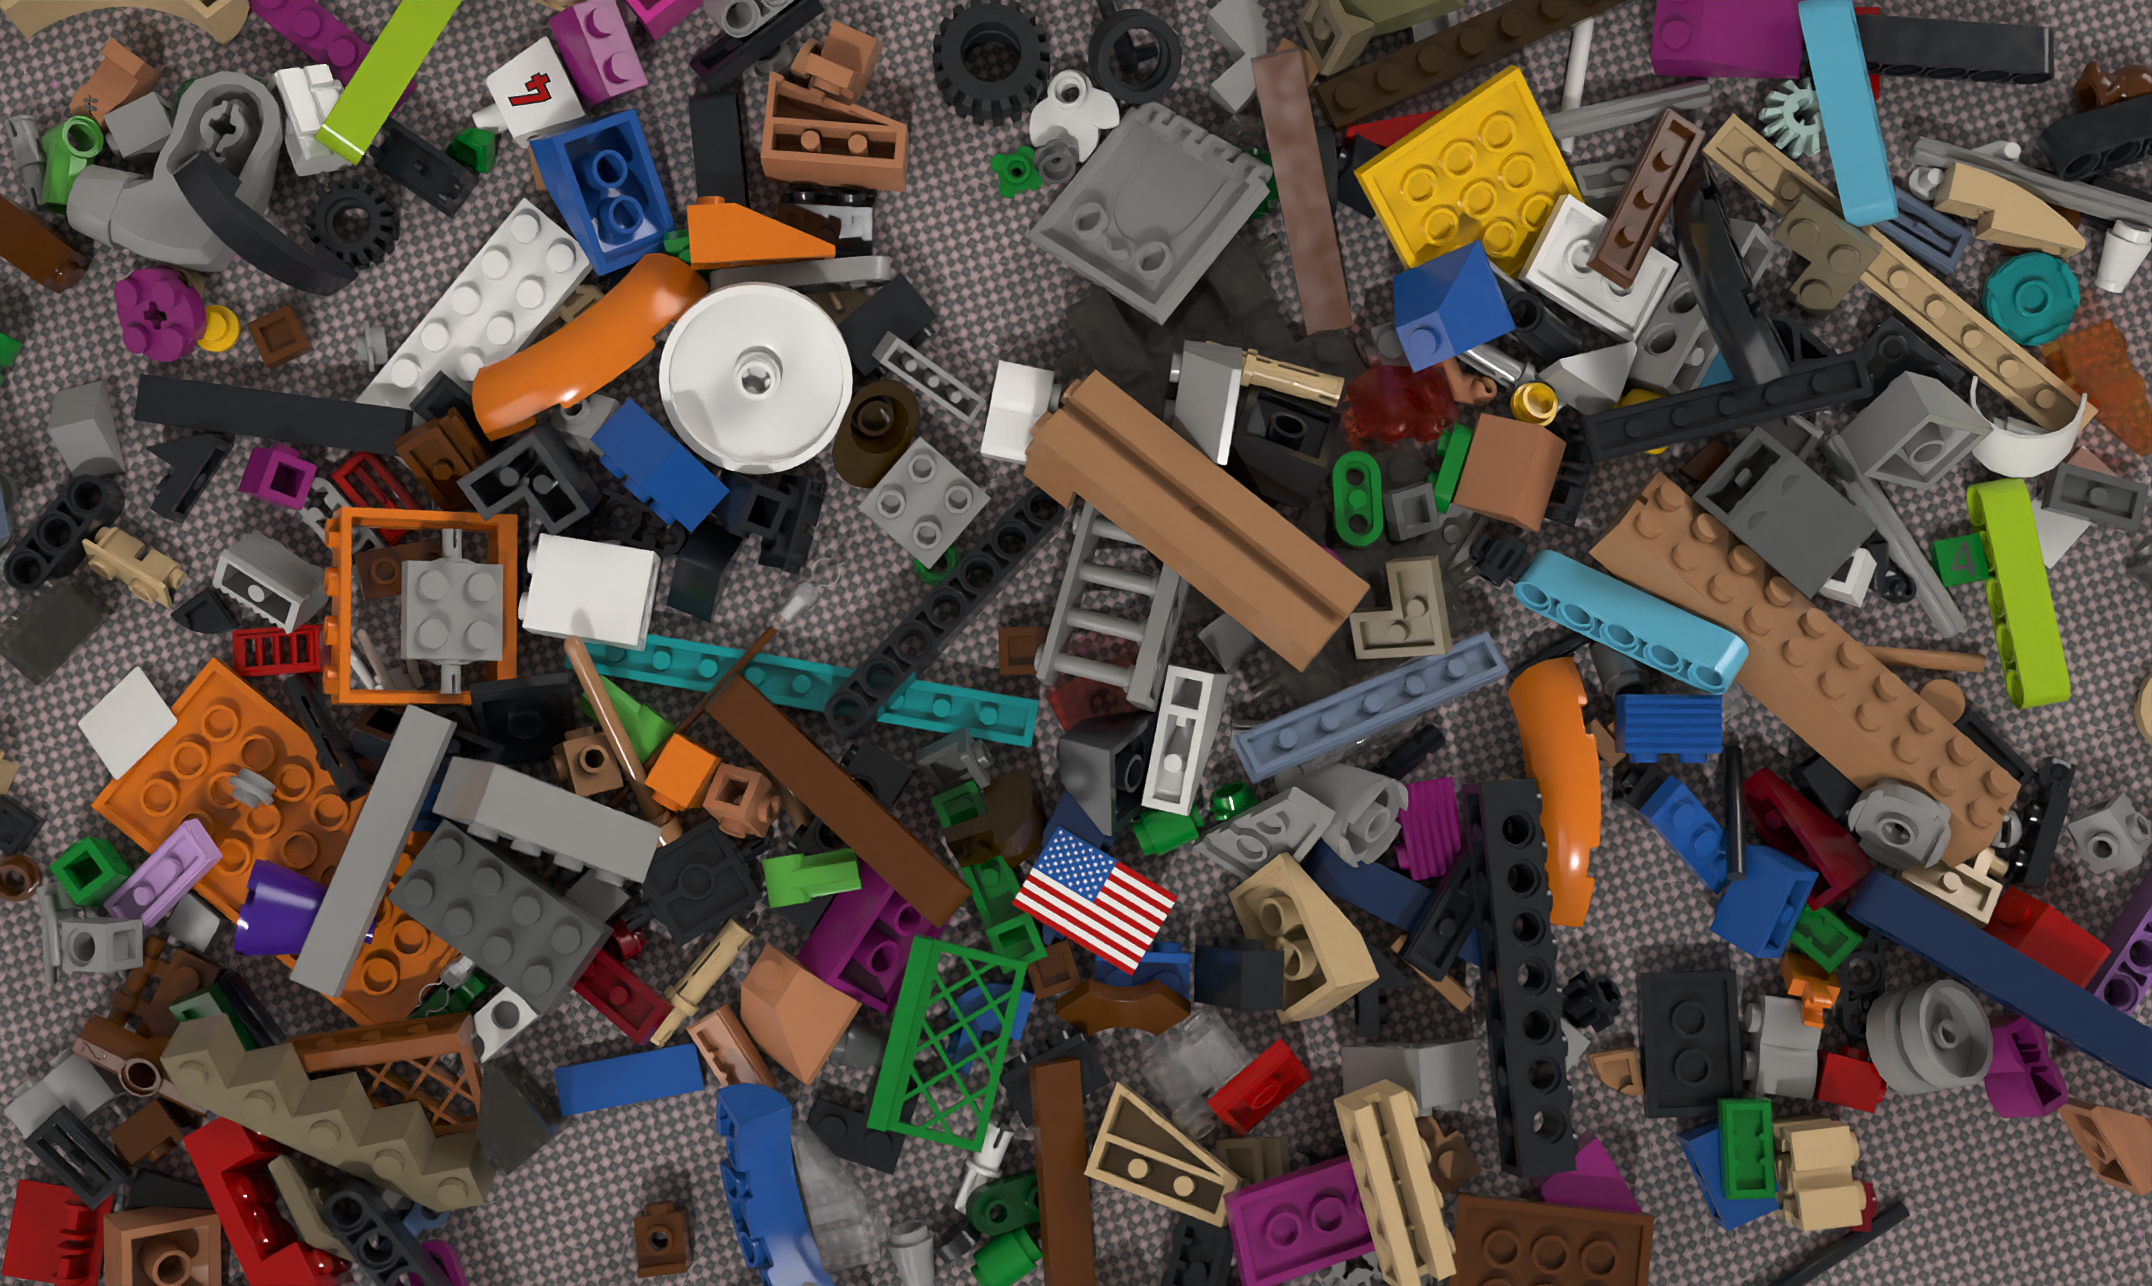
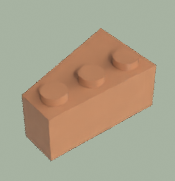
M770 71L760 157L767 182L906 192L910 150L906 124L853 103L851 106L830 99L825 97V92L813 87L810 90L785 81L784 76Z

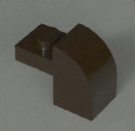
M1027 768L991 779V785L983 788L988 809L987 814L943 828L946 844L962 868L983 864L999 855H1002L1008 867L1012 868L1027 860L1040 846L1043 840V832L1047 826V818L1041 792Z

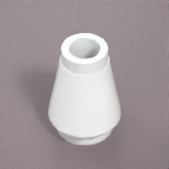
M2117 219L2114 227L2107 229L2095 285L2107 291L2122 293L2125 285L2128 284L2152 249V229Z

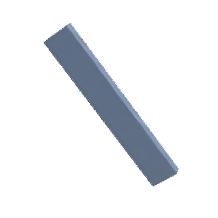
M1486 630L1452 644L1453 650L1445 655H1428L1236 734L1233 736L1231 743L1252 784L1505 678L1510 670Z

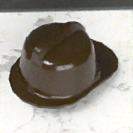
M883 379L871 382L852 394L832 448L835 469L840 477L852 486L867 489L877 486L906 452L920 417L919 402L909 387L899 381Z

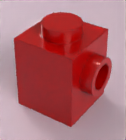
M1841 1045L1839 1054L1817 1049V1076L1812 1098L1874 1114L1876 1104H1880L1885 1096L1887 1082L1879 1075L1874 1063L1869 1062L1870 1053L1867 1051Z

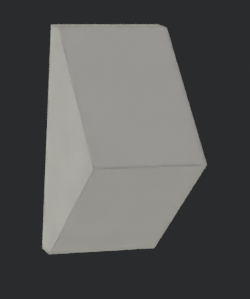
M1635 341L1559 359L1536 375L1535 379L1537 383L1549 386L1555 392L1557 398L1586 416L1603 412L1618 403L1638 349Z
M101 380L57 391L47 431L73 477L90 474L103 478L126 472L106 383Z

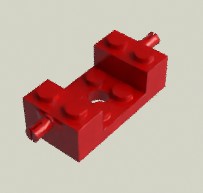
M222 1116L182 1138L250 1286H348L355 1282L350 1271L352 1268L351 1261L307 1244L306 1241H298L293 1226L289 1221L282 1218L275 1202L278 1200V1195L274 1185L266 1176L261 1174L263 1170L268 1168L267 1165L281 1154L284 1156L293 1154L292 1147Z

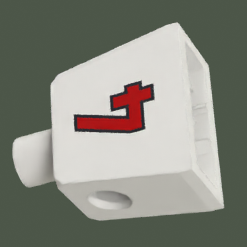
M547 36L531 45L487 77L485 80L496 103L472 114L478 129L489 131L495 135L509 129L511 135L522 149L528 148V145H530L529 141L590 120L557 50Z

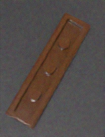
M1666 108L1659 114L1586 263L1588 267L1623 289L1633 284L1674 200L1680 183L1684 179L1704 138L1705 131L1670 108Z

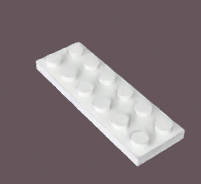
M524 197L355 402L412 410L408 405L440 370L472 396L473 381L479 368L494 364L525 350L593 269L578 241ZM416 412L413 415L411 430L427 422ZM394 456L409 468L401 457Z

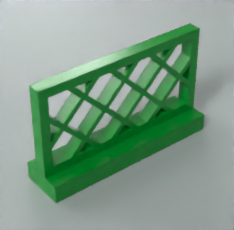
M918 933L914 936L867 1123L868 1128L884 1132L890 1130L981 1153L1028 962L938 940L935 937ZM941 952L961 956L971 974L947 988L937 972ZM970 959L988 964L976 970ZM996 965L1016 970L1012 989L993 999L980 975ZM975 979L989 1003L964 1017L951 992ZM935 980L942 992L930 998ZM946 997L959 1021L935 1035L925 1018L927 1008L941 998ZM1009 998L1004 1017L998 1004ZM992 1008L1002 1024L1001 1034L998 1038L982 1047L968 1022ZM963 1026L977 1050L957 1063L952 1064L939 1040ZM922 1028H924L930 1039L918 1046ZM933 1044L947 1069L923 1082L913 1065L915 1056ZM997 1046L992 1064L986 1052ZM981 1056L991 1073L989 1082L970 1094L957 1069ZM951 1074L965 1098L941 1112L927 1088ZM912 1075L918 1086L907 1092L910 1076ZM919 1092H922L936 1115L921 1125L899 1121L904 1102ZM986 1093L982 1111H980L974 1099ZM969 1103L979 1120L975 1139L954 1134L945 1117ZM939 1121L944 1131L928 1127Z

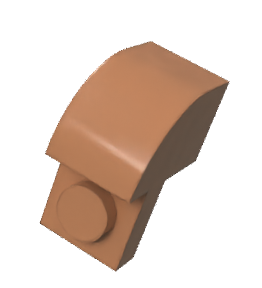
M833 21L820 56L810 53L803 71L812 74L807 89L810 90L813 87L825 92V97L851 106L852 103L856 105L872 77L885 42Z

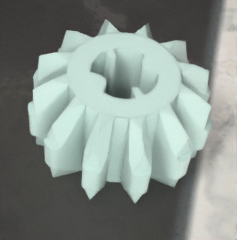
M1810 77L1802 78L1797 86L1791 80H1786L1779 86V92L1771 91L1765 97L1764 102L1768 107L1763 108L1759 112L1758 120L1769 125L1761 131V136L1763 138L1773 136L1776 140L1773 146L1779 151L1786 146L1790 160L1797 159L1802 151L1808 157H1813L1820 152V145L1828 146L1816 90H1812ZM1801 114L1804 119L1798 123L1795 118Z

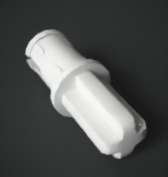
M989 1119L981 1153L975 1152L973 1157H968L965 1164L969 1168L954 1202V1207L965 1215L966 1202L971 1192L982 1184L994 1181L995 1178H1000L1002 1174L999 1166L1010 1139L1015 1133L1012 1127L1003 1122L998 1127L996 1126L997 1120Z

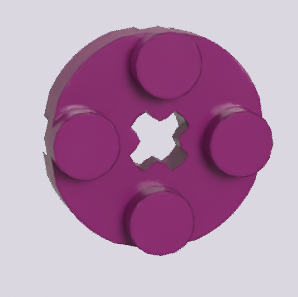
M154 265L136 270L126 279L119 280L114 287L118 318L123 329L124 345L134 354L143 353L148 358L160 362L174 361L194 352L196 349L193 348L196 341L203 339L207 325L206 312L199 293L194 286L187 288L177 278V276L182 274L171 267ZM156 307L160 311H165L166 320H160Z

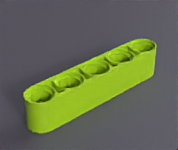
M402 0L314 139L356 166L462 0Z
M2008 477L1971 484L1966 491L1967 510L1972 533H1980L1990 579L1983 580L2008 697L2017 710L2065 702L2070 696V679L2027 486L2021 477Z

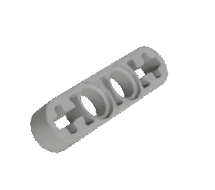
M873 255L719 269L710 272L709 279L710 292L731 284L766 282L784 287H793L801 294L883 287L891 281L890 259L888 257Z

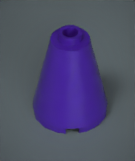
M256 859L246 887L249 891L245 904L241 906L234 942L235 954L244 956L300 954L329 886L271 861ZM375 915L363 943L372 944L378 916Z

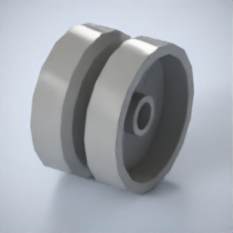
M1952 979L1937 980L1919 984L1916 987L1884 992L1873 1001L1867 1015L1866 1039L1870 1057L1879 1075L1896 1091L1905 1095H1917L1936 1092L1941 1089L1975 1085L1988 1072L1993 1057V1037L1989 1019L1975 995L1966 986Z

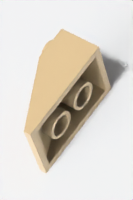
M1288 852L1280 853L1228 893L1246 938L1265 939L1266 948L1284 951L1283 1010H1276L1281 1024L1325 1015L1380 978L1361 933Z

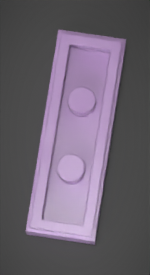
M197 818L184 821L103 905L112 918L142 919L144 936L223 855Z

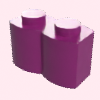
M2018 1014L1988 1016L1993 1037V1057L1988 1072L1984 1077V1084L1988 1098L1997 1113L2003 1118L2044 1117L2068 1103V1092L2064 1078L2056 1064L2048 1057L2047 1042L2042 1029Z

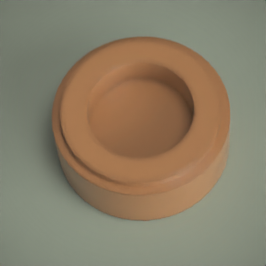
M1946 679L1930 680L1921 684L1915 691L1916 694L1934 707L1951 724L1956 722L1964 712V694L1959 686L1952 681Z

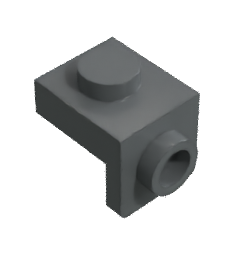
M966 727L916 752V763L939 794L975 779L981 789L991 785L989 767L993 765V759L990 751L981 739L975 741Z

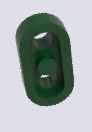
M1036 1168L1027 1169L975 1188L969 1195L965 1208L970 1224L986 1235L995 1236L1040 1221L1039 1203L1034 1204L1033 1201L1034 1195L1038 1191ZM1000 1204V1213L997 1217L990 1219L991 1208Z

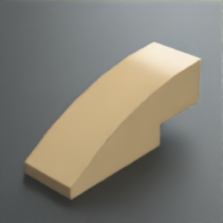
M1958 162L1943 172L1944 179L1938 184L1933 209L1978 220L1974 238L2032 252L2044 253L2062 259H2067L2084 250L2086 240L2065 218L2041 199L2018 185L1990 172Z

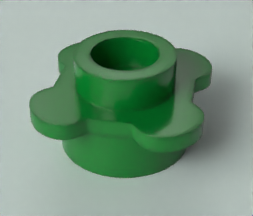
M1021 146L1015 153L1006 156L996 154L992 158L991 169L998 175L1000 182L998 190L1003 197L1008 199L1014 198L1016 195L1026 193L1029 190L1036 191L1041 187L1043 179L1039 172L1036 171L1032 148ZM1015 168L1021 170V174L1019 176H1014L1012 174V171Z
M1237 781L1225 784L1214 790L1211 794L1213 802L1209 807L1212 812H1215L1214 817L1216 820L1226 821L1260 803L1258 798H1253L1255 796L1254 792L1249 790L1246 782Z

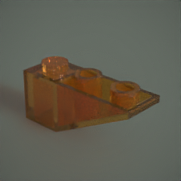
M2111 318L2041 348L2053 374L2080 396L2082 393H2087V401L2099 410L2093 419L2140 457L2152 454V410L2145 396L2146 385L2142 376L2137 371H2134L2126 353L2127 341L2125 336L2118 328H2115Z

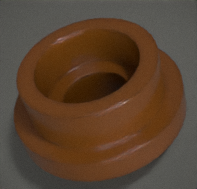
M11 854L0 859V897L8 901H24L31 898L36 893V888L40 887L42 883V873L37 863L21 854ZM16 870L20 872L25 878V882L14 880L11 871Z

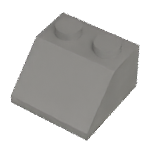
M1185 340L1183 354L1173 353L1169 381L1177 382L1178 386L1176 399H1166L1163 423L1212 462L1227 465L1242 375V348Z
M1905 371L1892 380L1887 389L1868 407L1862 409L1840 434L1862 476L1927 491L1994 430L1987 420L1938 379Z

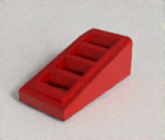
M324 624L301 625L292 633L287 634L284 628L278 629V627L233 630V670L243 678L323 673L325 664H331L330 645L324 644ZM300 637H307L308 662H301ZM283 638H289L290 640L289 664L283 663ZM265 639H272L273 665H266ZM246 640H255L256 666L247 667Z

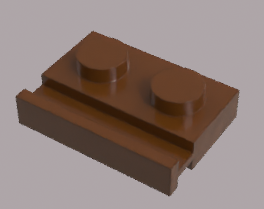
M455 407L448 409V414L439 419L434 417L394 440L395 450L442 511L459 512L472 505L471 501L457 484V481L472 467L490 455Z

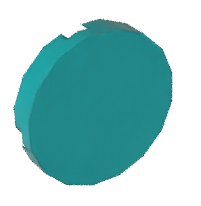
M2026 252L2010 256L1993 269L1984 283L1981 305L1983 316L2016 344L2036 346L2051 342L2067 331L2072 323L2070 320L2074 315V311L2078 309L2080 293L2077 278L2066 263L2044 253Z

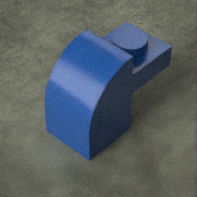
M997 980L984 981L993 999L1011 990L1013 985ZM978 984L966 989L955 1000L964 1017L989 1003ZM1022 987L1010 1038L1018 1041L1021 1040L1035 991ZM1009 998L998 1004L1004 1017ZM951 1007L947 1018L959 1021ZM992 1008L968 1022L979 1042L983 1029L1001 1034L1002 1024ZM964 1028L963 1030L957 1029L951 1034L946 1054L954 1058L952 1064L957 1063L977 1050ZM974 1060L957 1069V1072L969 1076Z

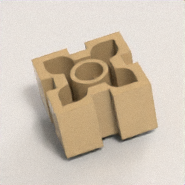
M1819 1113L1773 1118L1774 1170L1780 1189L1776 1193V1199L1780 1208L1775 1210V1215L1786 1222L1792 1221L1793 1226L1804 1232L1862 1225L1861 1210H1864L1866 1207V1196L1860 1180H1853L1851 1165H1854V1161L1859 1159V1145L1856 1135L1853 1131H1850L1849 1125L1837 1120L1831 1121V1118Z

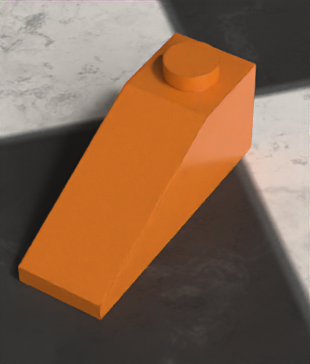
M700 197L696 199V205H687L691 271L835 258V245L739 204L725 203L724 197Z

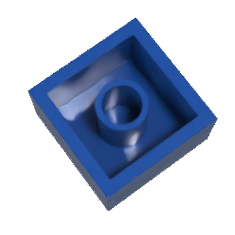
M630 397L590 439L604 452L598 460L619 480L626 473L629 477L622 484L643 503L652 497L654 501L649 507L669 526L675 520H678L685 528L692 532L730 492L721 481Z

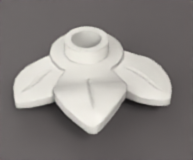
M1073 69L1062 71L1051 80L1048 87V97L1036 105L1032 111L1029 126L1031 142L1037 148L1044 146L1050 140H1064L1068 146H1074L1077 149L1079 162H1086L1097 148L1099 129L1114 128L1120 124L1118 105L1108 92L1095 89L1090 79L1083 72ZM1072 87L1079 89V96L1076 100L1072 102L1065 101L1064 96L1068 89Z

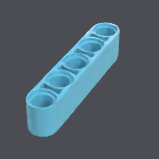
M1852 0L1798 2L1800 21L1845 221L1856 228L1898 218L1897 201Z
M1552 550L1538 551L1513 588L1517 600L1528 609L1709 694L1720 695L1725 693L1749 655L1746 643L1737 635Z

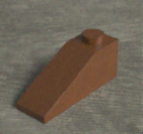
M0 193V256L42 286L58 294H61L64 289H70L83 278L84 269L92 260L52 222Z

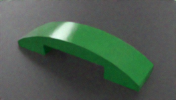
M975 780L930 798L943 828L988 813ZM1002 855L993 857L983 864L970 865L964 868L960 866L967 885L973 890L971 895L985 926V931L994 953L1026 961L1028 964L1047 957V951L1033 917L1012 905L1021 887L1013 868L1008 867ZM1000 966L1004 975L1014 971V969Z

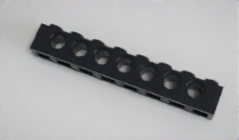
M1514 778L1461 784L1502 1172L1522 1179L1577 1170L1575 1155L1578 1153L1579 1143L1571 1122L1570 1107L1573 1104L1574 1096L1571 1083L1567 1079L1565 1058L1568 1054V1041L1561 1027L1560 1009L1563 1005V993L1556 980L1555 960L1558 956V945L1555 936L1551 932L1549 913L1553 907V897L1549 886L1546 884L1544 866L1548 857V849L1545 839L1541 836L1539 818L1543 808L1542 796L1538 788H1536L1535 778ZM1507 818H1509L1513 827L1512 835L1508 841L1505 839L1502 831L1503 823ZM1514 866L1518 874V880L1515 887L1511 889L1507 878L1510 869ZM1519 915L1523 922V928L1520 935L1516 938L1513 932V922ZM1525 964L1528 970V977L1521 986L1518 981V972L1520 967ZM1531 1013L1533 1026L1530 1032L1525 1034L1523 1021L1526 1015ZM1536 1061L1538 1074L1536 1079L1530 1083L1528 1071L1530 1066ZM1542 1111L1543 1123L1540 1129L1535 1132L1533 1121L1536 1114Z

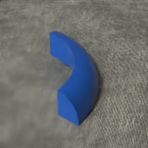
M741 1083L718 1089L716 1132L722 1137L726 1136L728 1155L727 1159L721 1161L720 1169L729 1212L747 1267L758 1268L763 1286H802L806 1280L815 1283L817 1286H835L812 1237L799 1195L791 1149V1114L793 1106L781 1093L764 1085Z

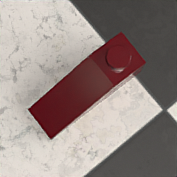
M1768 768L1759 769L1743 783L1744 812L1766 844L1779 849L1819 872L1806 901L1813 912L1855 891L1860 887L1869 870H1875L1847 830Z

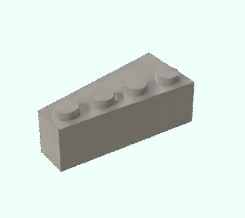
M454 756L432 810L433 813L469 825L467 832L492 841H497L498 836L513 840L510 848L536 857L540 856L541 851L555 855L553 863L577 872H581L583 866L597 870L595 879L618 887L623 886L625 879L644 883L663 829L496 763Z

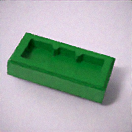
M1807 902L1789 937L1791 943L1828 975L1863 940L1857 932L1825 906L1813 912Z
M1766 1097L1718 1099L1722 1197L1727 1200L1776 1198L1771 1099Z

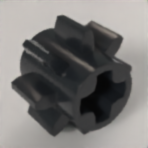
M1497 529L1492 537L1483 532L1469 552L1477 558L1471 569L1497 587H1501L1506 579L1515 584L1530 564L1521 558L1527 547L1520 540L1502 529Z
M1583 970L1568 980L1569 985L1562 989V993L1565 996L1563 997L1562 1011L1572 1025L1582 1029L1591 1025L1593 1030L1599 1033L1615 1023L1614 1017L1621 1013V1010L1618 1008L1621 1004V994L1616 984L1608 976L1598 974L1591 978L1587 970Z

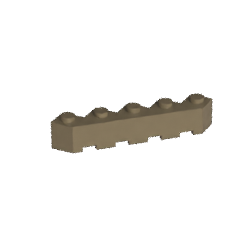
M226 1013L180 1022L160 1058L180 1098L439 1213L486 1203L498 1164L482 1129L436 1137L419 1100L373 1109L356 1072L310 1081L292 1043L245 1052Z

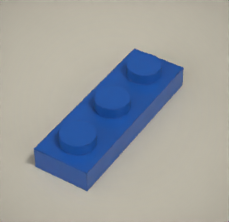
M1670 775L1639 812L1707 889L1718 895L1730 881L1726 877L1725 832L1685 784Z

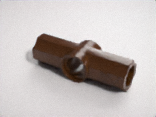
M96 1014L86 1022L73 1045V1054L118 1075L121 1085L132 1095L149 1097L157 1094L204 1118H207L211 1113L207 1109L180 1098L160 1060L171 1039L164 1036H151L145 1039Z

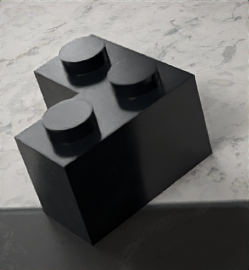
M548 418L472 467L457 481V484L484 521H487L524 497L551 536L591 512L604 497Z

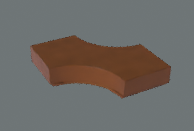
M1091 978L1056 1000L1055 1014L1089 1036L1105 1029L1117 1027L1141 1029L1158 1036L1191 1015V1002L1156 978L1141 985L1126 987L1107 985Z

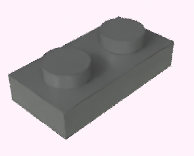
M2060 462L2049 471L2041 509L2126 532L2139 531L2149 485Z

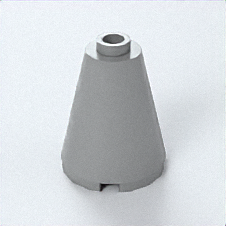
M1319 756L1274 775V787L1278 793L1295 786L1336 812L1330 825L1320 837L1344 862L1352 867H1359L1357 864L1359 861L1369 865L1388 849L1402 826L1395 821L1399 807L1405 811L1408 808V790L1396 779Z

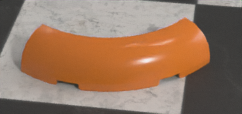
M662 253L644 254L633 269L612 290L573 321L529 348L504 360L479 368L473 381L472 403L476 419L490 441L527 429L536 424L535 415L546 411L557 403L565 409L569 408L611 382L654 349L655 342L652 339L654 335L664 329L670 321L676 323L691 305L706 295L710 289L706 281L696 270L691 271L690 265L677 257Z
M1560 657L1544 660L1527 668L1513 681L1507 695L1511 702L1521 737L1526 778H1535L1536 788H1538L1542 796L1543 808L1539 815L1541 836L1545 839L1548 849V857L1544 866L1546 884L1549 886L1553 897V907L1549 912L1550 923L1580 927L1583 926L1595 883V879L1587 875L1590 848H1597L1600 844V772L1596 738L1593 734L1585 733L1580 707L1585 706L1588 700L1579 672L1572 657Z

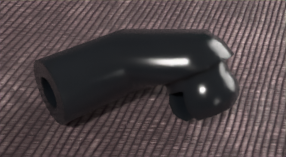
M1872 541L1864 543V549L1869 551L1877 563L1868 588L1887 602L1893 604L1912 601L1917 592L1916 584L1912 579L1907 578L1889 566L1888 542Z

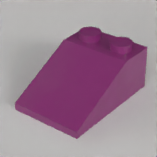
M1657 0L1650 56L1655 75L1799 79L1804 34L1799 16L1798 2L1803 0Z

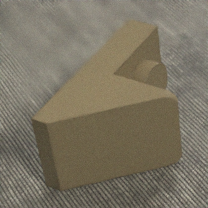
M1308 0L1296 22L1320 74L1326 76L1337 73L1356 63L1377 26L1372 21L1346 14L1339 0Z

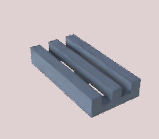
M1894 185L1898 207L1956 241L1955 244H1951L1934 234L1932 229L1920 222H1914L1899 212L1898 218L1872 224L1871 226L1898 248L1903 249V251L1945 276L1952 273L1973 232Z

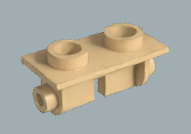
M106 526L102 527L95 536L97 545L86 538L82 541L89 560L88 565L95 573L107 580H112L116 577L128 584L129 590L144 602L152 604L154 601H157L169 609L172 607L168 590L171 587L179 589L187 578V573L182 571L181 564L153 548L142 561L138 560V556L146 548L145 544L117 527L111 529Z

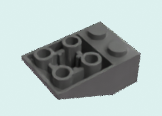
M1758 425L1692 496V499L1715 517L1720 524L1747 547L1752 549L1757 556L1809 599L1823 587L1877 528L1872 521L1795 454Z

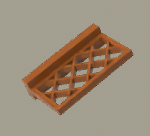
M471 1010L287 1037L282 1043H292L306 1074H314L321 1079L344 1074L348 1068L360 1067L376 1077L368 1091H365L373 1109L390 1106L371 1095L380 1081L405 1095L400 1104L408 1103L410 1099L414 1101L419 1100L423 1107L435 1113L429 1121L435 1136L491 1128L495 1121L471 1038V1034L475 1029ZM460 1052L465 1070L459 1078L435 1064L440 1055ZM406 1060L422 1070V1072L412 1085L388 1070L393 1062ZM427 1074L451 1088L442 1103L418 1089ZM466 1077H467V1079H468V1083H469V1084H467L466 1082H464V1080L466 1079ZM458 1092L474 1102L477 1114L463 1116L447 1105L455 1093Z

